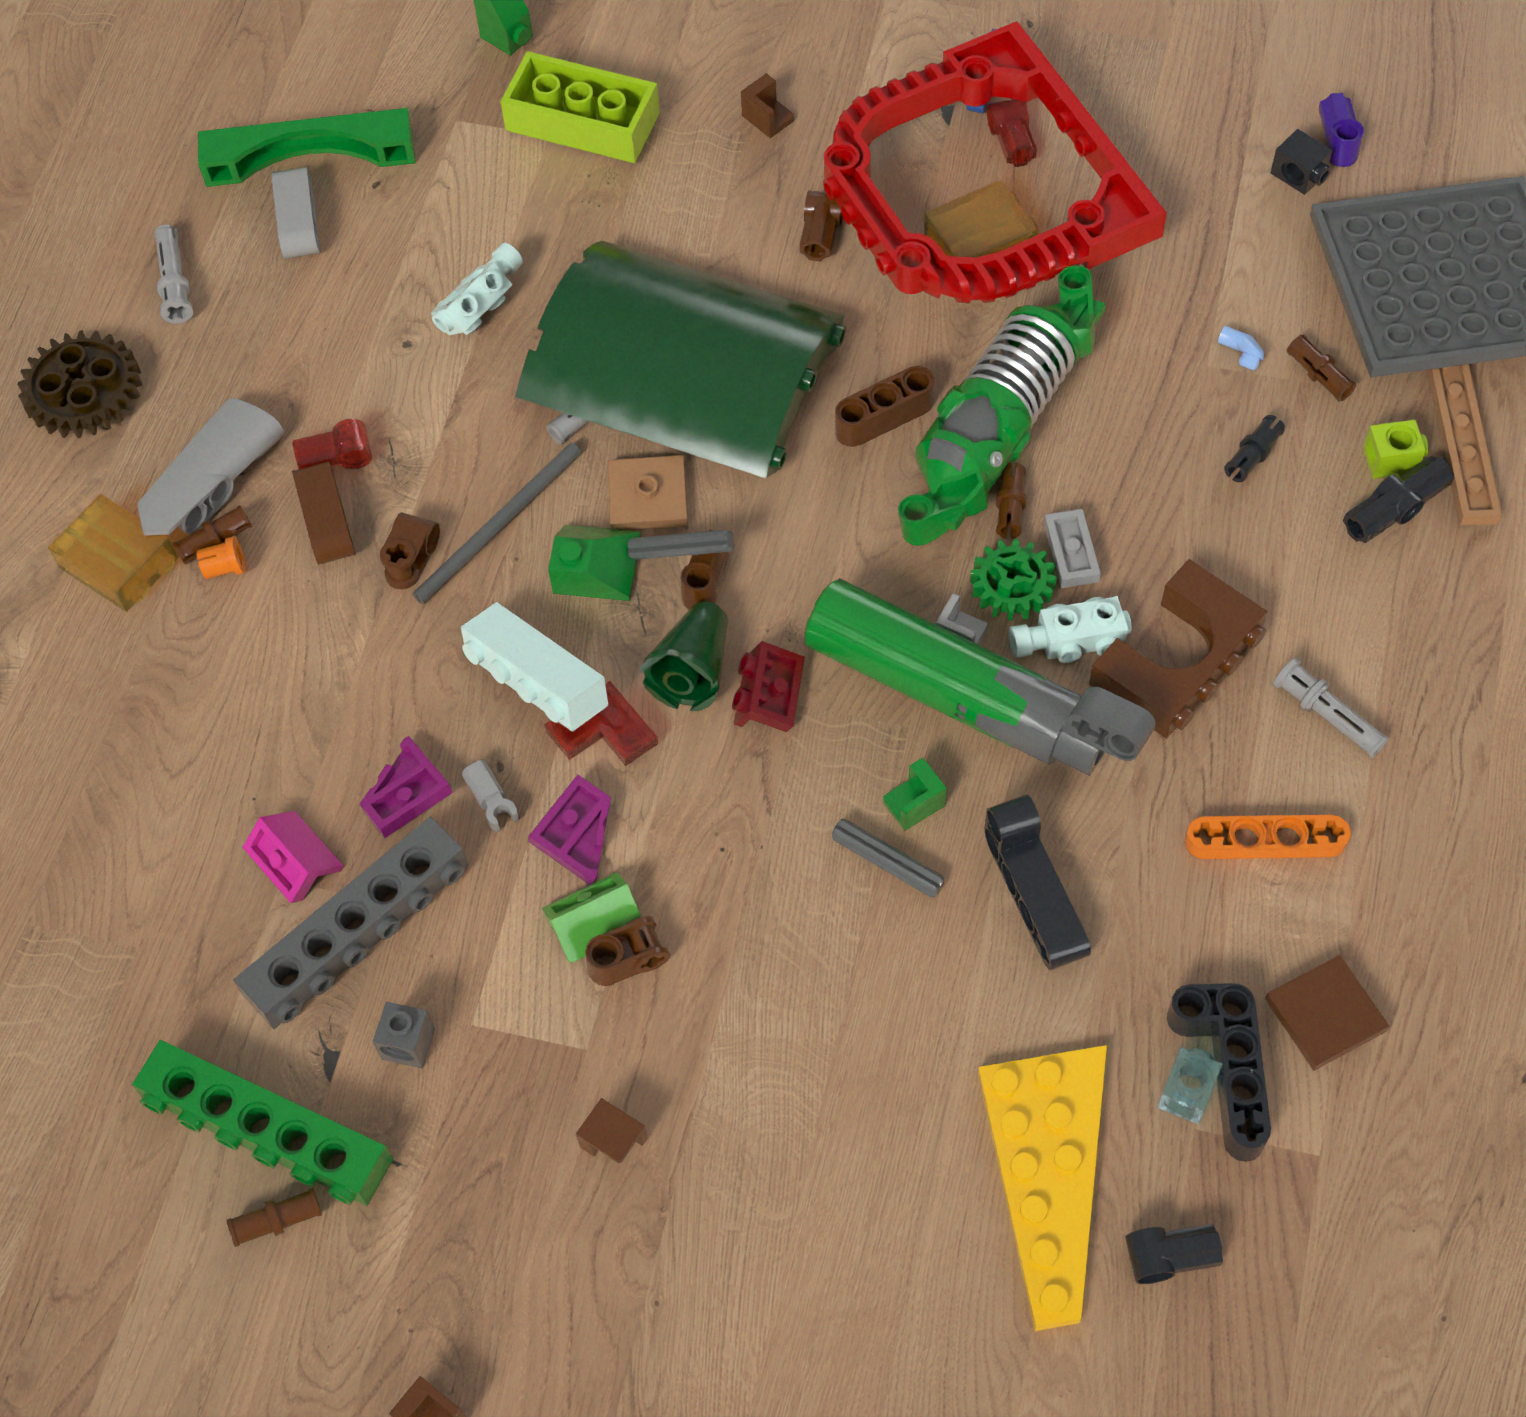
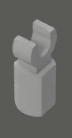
M479 760L465 767L462 777L480 807L486 810L487 821L491 829L495 832L500 831L496 819L500 813H508L514 822L518 821L519 815L515 804L509 799H505L506 794L487 762Z

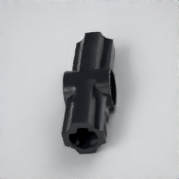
M1430 456L1402 476L1397 473L1390 475L1375 489L1371 497L1345 514L1343 522L1346 525L1347 533L1356 542L1362 541L1367 543L1396 522L1399 525L1409 522L1420 512L1425 502L1452 484L1454 476L1451 473L1450 465L1441 456L1438 458Z

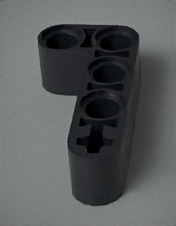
M1025 794L987 808L984 833L992 856L1045 966L1049 970H1053L1090 956L1091 948L1085 930L1039 838L1041 822L1036 806L1031 797Z
M1235 983L1189 984L1181 986L1172 996L1167 1011L1168 1025L1173 1032L1180 1036H1212L1222 1131L1226 1151L1238 1161L1248 1162L1255 1160L1262 1153L1270 1137L1271 1125L1254 996L1247 987ZM1234 1004L1242 1011V1014L1237 1016L1231 1015L1223 1009L1222 1005ZM1190 1005L1198 1011L1199 1015L1194 1017L1186 1016L1179 1010V1006ZM1239 1045L1246 1051L1247 1056L1236 1057L1229 1052L1227 1046ZM1236 1086L1244 1087L1250 1091L1253 1098L1248 1100L1240 1099L1233 1093L1232 1088ZM1248 1117L1249 1119L1246 1123L1247 1134L1250 1138H1255L1253 1142L1247 1141L1246 1134L1240 1133L1245 1118Z

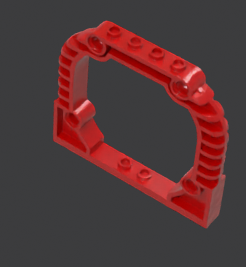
M1018 21L943 51V62L939 64L932 62L926 65L922 71L917 72L913 70L908 72L903 79L898 80L894 78L889 80L886 86L881 88L875 86L869 89L868 94L855 98L852 101V105L840 115L833 133V144L827 147L824 152L823 186L830 200L835 199L838 203L844 221L848 225L852 224L856 229L862 247L865 250L869 249L874 255L880 273L882 275L887 274L894 286L905 294H917L924 291L935 298H940L941 294L953 297L959 303L969 304L971 300H981L984 303L994 302L996 298H1009L1016 295L1020 290L1033 288L1036 286V283L1043 280L1049 281L1069 266L1082 264L1085 268L1091 269L1163 237L1167 212ZM992 97L1010 98L1023 102L1039 97L1055 118L1059 130L1069 136L1079 156L1085 157L1101 178L1100 185L1093 199H1084L1073 203L1068 210L1067 222L1000 252L976 258L945 255L940 246L931 237L921 233H908L871 180V153L868 148L871 142L891 128L957 101H961L968 106L978 107L989 102Z

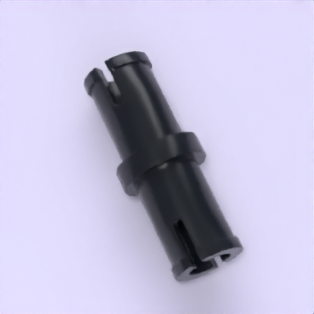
M1266 415L1252 434L1246 435L1241 440L1240 449L1224 466V471L1228 477L1237 468H1240L1233 481H1245L1257 463L1265 461L1269 456L1270 447L1285 431V425L1281 420L1273 429H1270L1271 424L1277 418L1276 416Z

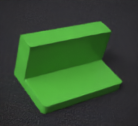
M617 872L542 908L548 924L556 933L563 952L571 963L585 957L586 946L595 936L622 927L630 921L641 917L628 884Z

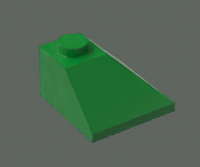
M564 525L554 536L548 566L553 594L630 601L637 559L629 557L628 541L631 538L641 537V531Z

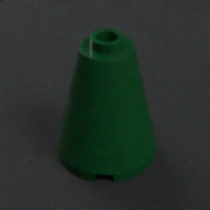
M698 602L694 604L647 655L641 666V672L645 676L643 680L645 689L655 699L669 707L677 709L679 704L692 706L690 711H700L708 708L717 697L728 625L726 613L717 604L712 602Z

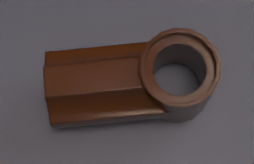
M808 190L804 208L805 223L800 241V253L812 261H822V259L830 257L836 228L842 224L843 217L840 206L835 199L830 200L826 192Z
M731 552L692 555L689 564L681 571L680 577L682 602L688 610L698 602L716 603V590Z

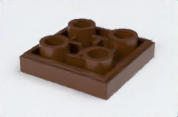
M1340 955L1270 991L1265 997V1000L1313 1071L1382 1035L1390 1027Z

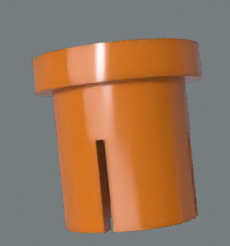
M236 536L226 538L225 543L197 550L199 568L205 579L233 572L236 575L246 573L245 556Z

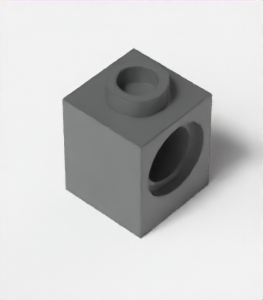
M386 1001L373 1044L382 1060L423 1069L435 1027L427 1010Z

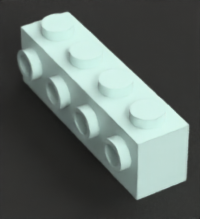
M498 602L461 626L464 641L462 649L467 659L471 663L479 664L489 671L497 682L510 686L525 702H532L539 707L551 721L559 722L573 732L608 706L604 676Z

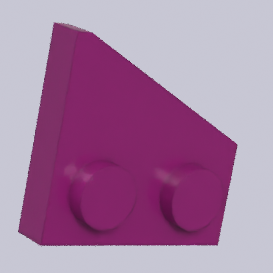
M409 736L400 743L402 752L393 765L386 764L378 776L377 784L369 789L360 802L364 814L384 838L453 793L447 780Z
M577 774L530 833L528 842L587 884L595 883L611 797Z

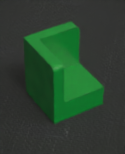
M922 757L909 765V780L883 796V803L904 831L945 807L947 788Z

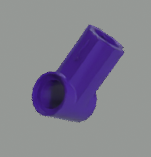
M1332 93L1325 100L1320 101L1319 114L1328 144L1327 147L1333 150L1330 163L1339 167H1347L1354 164L1358 159L1364 128L1356 120L1351 99L1346 98L1343 93Z

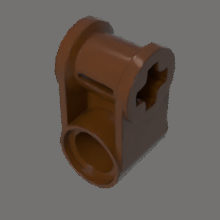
M403 512L398 514L393 523L392 530L380 551L381 562L385 566L386 582L391 587L407 589L416 584L430 555L433 554L440 537L439 523Z
M653 917L637 918L622 927L597 935L589 941L586 946L585 956L588 975L593 982L601 986L614 985L639 973L657 969L670 959L671 955L668 949L661 946L655 933L656 923ZM605 955L615 958L614 962L608 965H600L595 962L599 957Z

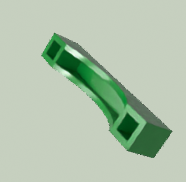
M408 108L198 131V165L206 187L239 184L271 164L308 154L332 153L349 155L369 161L379 167L415 164L414 133Z

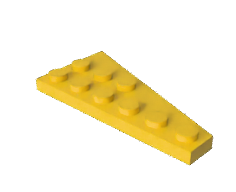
M1107 1045L978 1068L979 1081L1035 1331L1079 1324L1082 1318Z

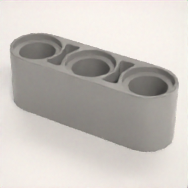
M308 167L272 172L278 238L283 258L288 259L319 254L320 244L314 194Z

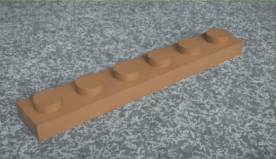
M1469 364L1429 369L1427 374L1445 460L1450 465L1451 473L1454 476L1451 488L1459 526L1499 524L1502 512Z

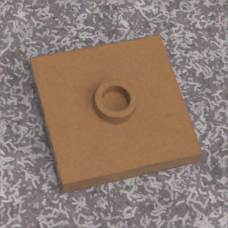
M684 455L608 460L611 529L639 530L688 526Z

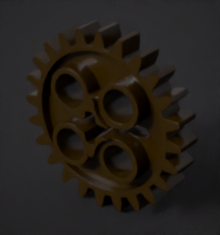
M80 330L77 339H71L70 335L65 333L64 342L60 344L53 338L50 339L52 348L46 350L45 348L38 347L37 350L41 357L39 359L29 357L27 361L32 369H21L20 371L24 380L19 381L17 384L22 392L18 396L29 419L33 418L38 428L45 426L48 434H52L58 429L62 438H65L71 430H74L77 438H81L84 429H89L94 436L97 434V426L101 424L106 429H111L109 420L112 418L119 421L124 420L120 411L122 409L133 410L130 399L140 397L136 387L142 386L139 376L141 370L132 350H127L122 340L115 343L111 334H108L102 340L98 331H94L90 338H86L83 330Z

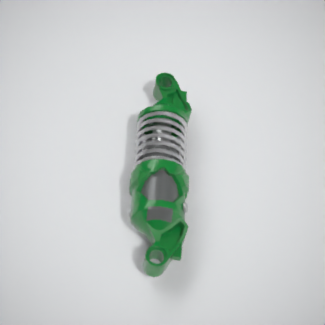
M1074 265L1064 268L1058 276L1060 302L1058 304L1043 307L1031 305L1016 307L1003 322V326L991 340V344L984 350V354L977 360V365L970 370V375L959 386L954 385L938 405V417L915 450V458L929 487V492L922 495H909L898 506L902 535L909 544L915 546L925 545L939 538L949 529L957 531L965 517L976 515L987 508L988 492L1007 464L1016 461L1030 442V429L1037 421L1038 415L1044 411L1045 405L1051 401V397L1058 390L1059 384L1064 381L1065 375L1071 371L1079 359L1092 353L1095 341V326L1105 313L1106 308L1105 303L1093 299L1091 272L1087 268ZM1001 349L1004 355L997 354V350ZM1036 377L1043 378L1045 383H1039Z

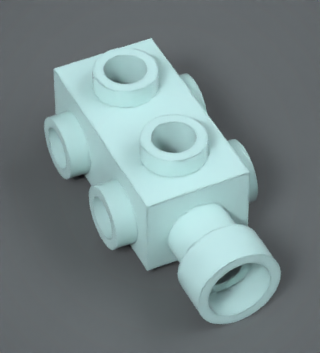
M502 243L492 253V259L487 264L478 266L469 276L461 281V284L438 303L437 307L431 312L432 321L436 327L448 335L458 333L467 335L474 331L482 323L479 317L487 310H494L506 299L503 294L512 286L506 275L514 274L523 265L520 253L512 245Z
M1118 596L1110 598L1094 597L1082 603L1070 605L1055 604L1047 609L1040 610L1037 626L1028 627L1027 624L1011 626L1008 630V636L1014 658L1030 656L1033 651L1044 649L1047 660L1058 658L1061 663H1071L1078 660L1082 653L1097 651V654L1101 656L1116 638L1125 643L1127 634H1130L1132 631V625L1128 611H1122Z

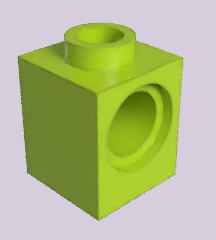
M1416 420L1371 425L1369 427L1363 450L1372 478L1389 477L1395 473L1403 475L1421 463L1423 457L1427 456V439L1424 434H1420Z

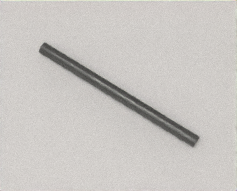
M570 442L412 593L414 598L421 604L428 601L581 454L579 447Z

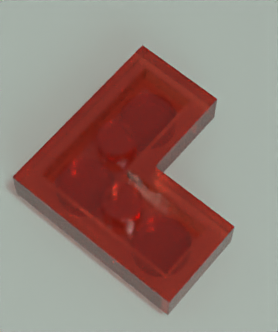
M611 681L605 684L608 706L573 732L559 722L555 723L550 720L544 724L546 733L568 760L601 738L625 766L658 745L656 734Z

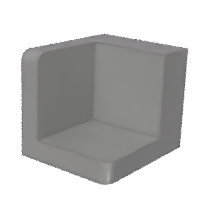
M953 593L936 621V625L980 645L987 633L988 623L961 612V596Z

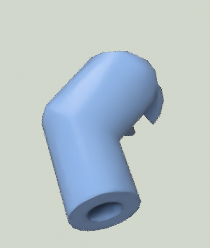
M1228 326L1223 327L1218 343L1242 352L1243 354L1239 359L1240 366L1253 371L1256 370L1259 366V361L1264 359V351L1251 335Z

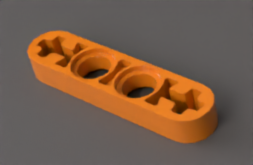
M1330 814L1204 816L1191 821L1186 831L1184 843L1189 853L1200 859L1335 857L1343 853L1351 838V830L1349 824L1343 818ZM1283 828H1290L1296 831L1300 841L1295 845H1286L1278 839L1277 831ZM1239 829H1249L1257 835L1258 842L1251 846L1242 845L1236 840L1235 832ZM1308 829H1311L1310 837H1314L1311 844L1307 843ZM1325 829H1330L1333 836H1338L1335 843L1329 842L1328 836L1323 835ZM1223 830L1228 831L1227 845H1223L1224 837H1221ZM1199 831L1206 832L1207 837L1211 838L1210 844H1203L1202 839L1198 837Z

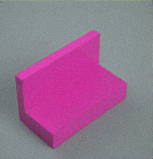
M296 811L259 817L242 847L290 903L303 901L318 876L341 872L344 867Z

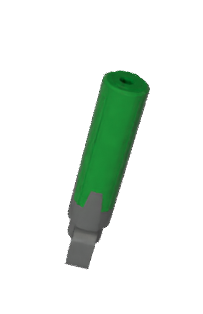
M840 578L829 583L823 589L806 623L804 640L809 648L1048 765L1057 760L1091 776L1105 752L1124 761L1136 759L1156 726L1154 717L1149 711L1099 687L1087 688L1081 696L1034 671Z

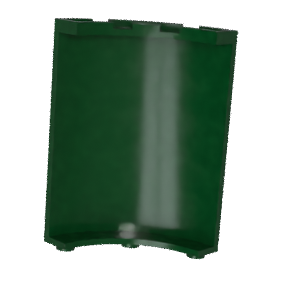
M606 241L596 242L584 250L583 258L585 259L581 264L577 262L571 264L545 308L537 327L538 330L543 331L536 351L529 349L515 397L763 478H767L776 473L777 470H781L787 456V448H784L802 398L805 392H811L813 389L817 370L821 364L836 350V347L840 348L846 334V326L842 325L845 315Z

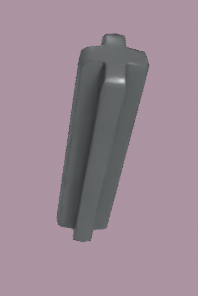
M716 530L631 538L628 541V555L630 558L638 560L731 552L735 546L734 534L732 531Z
M841 819L834 827L832 832L834 841L929 897H935L944 885L943 875L849 820Z

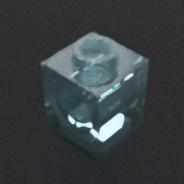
M1180 1047L1157 1108L1199 1125L1222 1063L1215 1061L1209 1053L1196 1048L1187 1050ZM1185 1075L1194 1076L1200 1081L1202 1087L1197 1089L1188 1088L1182 1083L1180 1077Z

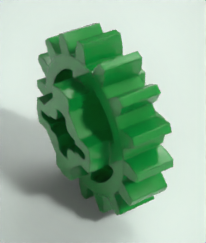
M1014 539L1012 546L1006 547L1005 543L999 540L997 550L995 551L986 546L983 558L975 557L974 569L971 570L970 575L972 596L980 597L979 607L984 609L992 606V616L995 618L1001 611L1007 613L1008 621L1013 620L1014 613H1020L1021 617L1027 620L1030 609L1040 614L1044 602L1050 603L1052 601L1057 576L1053 575L1054 562L1046 563L1047 552L1044 550L1035 554L1033 552L1034 543L1030 542L1025 548H1022L1018 539Z

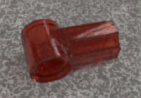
M1011 99L988 104V126L991 134L998 136L1006 162L1013 164L1015 167L1027 165L1029 161L1036 158L1037 148L1029 129V114L1026 102Z
M345 419L338 422L331 432L296 439L292 442L298 469L330 461L331 466L340 464L345 469H359L368 465L372 460L366 425L358 419Z

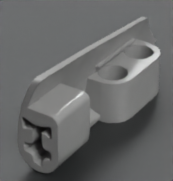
M229 398L137 503L143 534L169 535L176 528L188 534L198 530L202 526L201 523L209 520L228 501L234 488L233 480L253 461L259 460L284 436V430L280 423L268 412L255 405L236 398Z

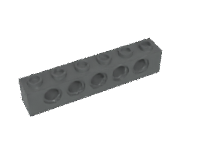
M430 816L234 978V983L243 997L273 1029L277 1028L281 1023L290 1022L299 1014L302 1006L315 995H321L333 985L335 978L348 967H354L362 962L368 950L377 942L394 935L402 921L413 912L417 913L426 908L431 902L433 895L445 885H452L461 878L465 868L468 867L463 848ZM420 866L429 867L428 870L423 874H412V872ZM397 893L396 897L391 901L380 902L381 897L385 894ZM358 919L365 920L359 928L347 929L351 922ZM332 947L327 955L314 957L320 948ZM298 974V978L292 984L281 985L283 979L288 975Z

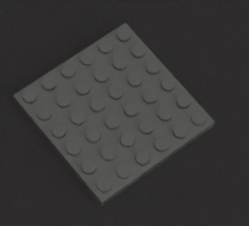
M1524 176L1312 205L1310 217L1370 378L1526 356V180Z

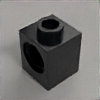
M1297 129L1276 149L1270 173L1305 195L1315 185H1322L1331 171L1329 162L1333 150Z

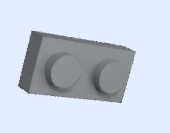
M1083 509L1044 515L1043 524L1060 587L1066 588L1099 582L1101 573Z

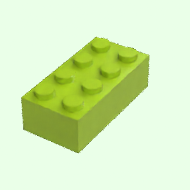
M529 51L524 55L500 101L506 131L631 163H636L660 114L657 83Z

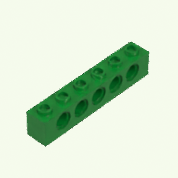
M161 1039L132 1083V1086L142 1097L140 1103L147 1109L163 1115L165 1110L178 1115L177 1121L183 1126L198 1133L202 1128H205L216 1134L214 1136L216 1141L232 1150L237 1151L239 1146H243L253 1151L251 1156L267 1167L275 1169L276 1165L280 1164L291 1169L289 1174L297 1181L313 1187L315 1182H318L330 1188L328 1191L329 1195L347 1205H351L355 1200L368 1206L393 1161L385 1145ZM195 1084L191 1093L184 1097H177L179 1090L183 1086ZM225 1101H232L231 1107L227 1112L221 1115H214V1111L219 1104ZM270 1119L268 1126L263 1131L258 1133L251 1132L253 1125L257 1121ZM301 1136L308 1137L306 1144L297 1151L288 1150L290 1143L294 1139ZM338 1154L346 1155L345 1161L340 1167L336 1169L326 1168L328 1161L333 1156Z

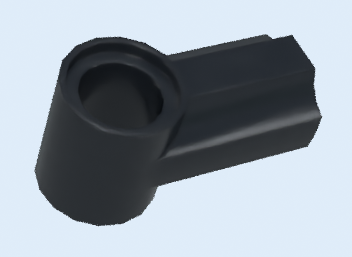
M1214 1224L1166 1232L1165 1228L1151 1227L1131 1232L1125 1236L1137 1284L1158 1283L1173 1278L1176 1275L1175 1273L1217 1267L1223 1263L1222 1245Z

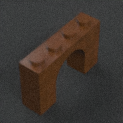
M1190 559L1165 584L1161 606L1194 627L1205 639L1209 654L1193 666L1176 669L1167 668L1153 663L1116 638L1092 665L1089 685L1092 687L1105 689L1149 711L1156 722L1154 730L1166 739L1176 728L1183 730L1189 724L1195 714L1194 707L1200 701L1206 703L1211 699L1219 687L1217 681L1224 673L1230 676L1243 659L1241 654L1248 646L1254 649L1267 631L1263 627L1267 610Z

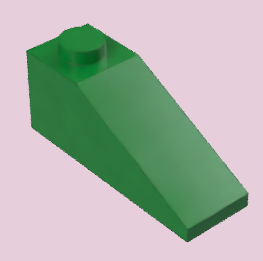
M473 0L480 38L511 56L521 46L526 45L533 36L530 14L524 0Z

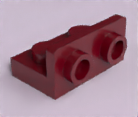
M761 641L750 653L746 652L740 661L738 674L742 675L741 685L736 691L732 702V709L736 711L734 725L743 727L749 720H753L788 732L794 726L805 656Z

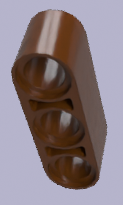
M913 366L841 400L835 410V435L837 440L846 446H859L929 412L933 407L935 377L933 373L923 366Z
M330 461L293 470L295 486L317 564L320 565L356 555Z

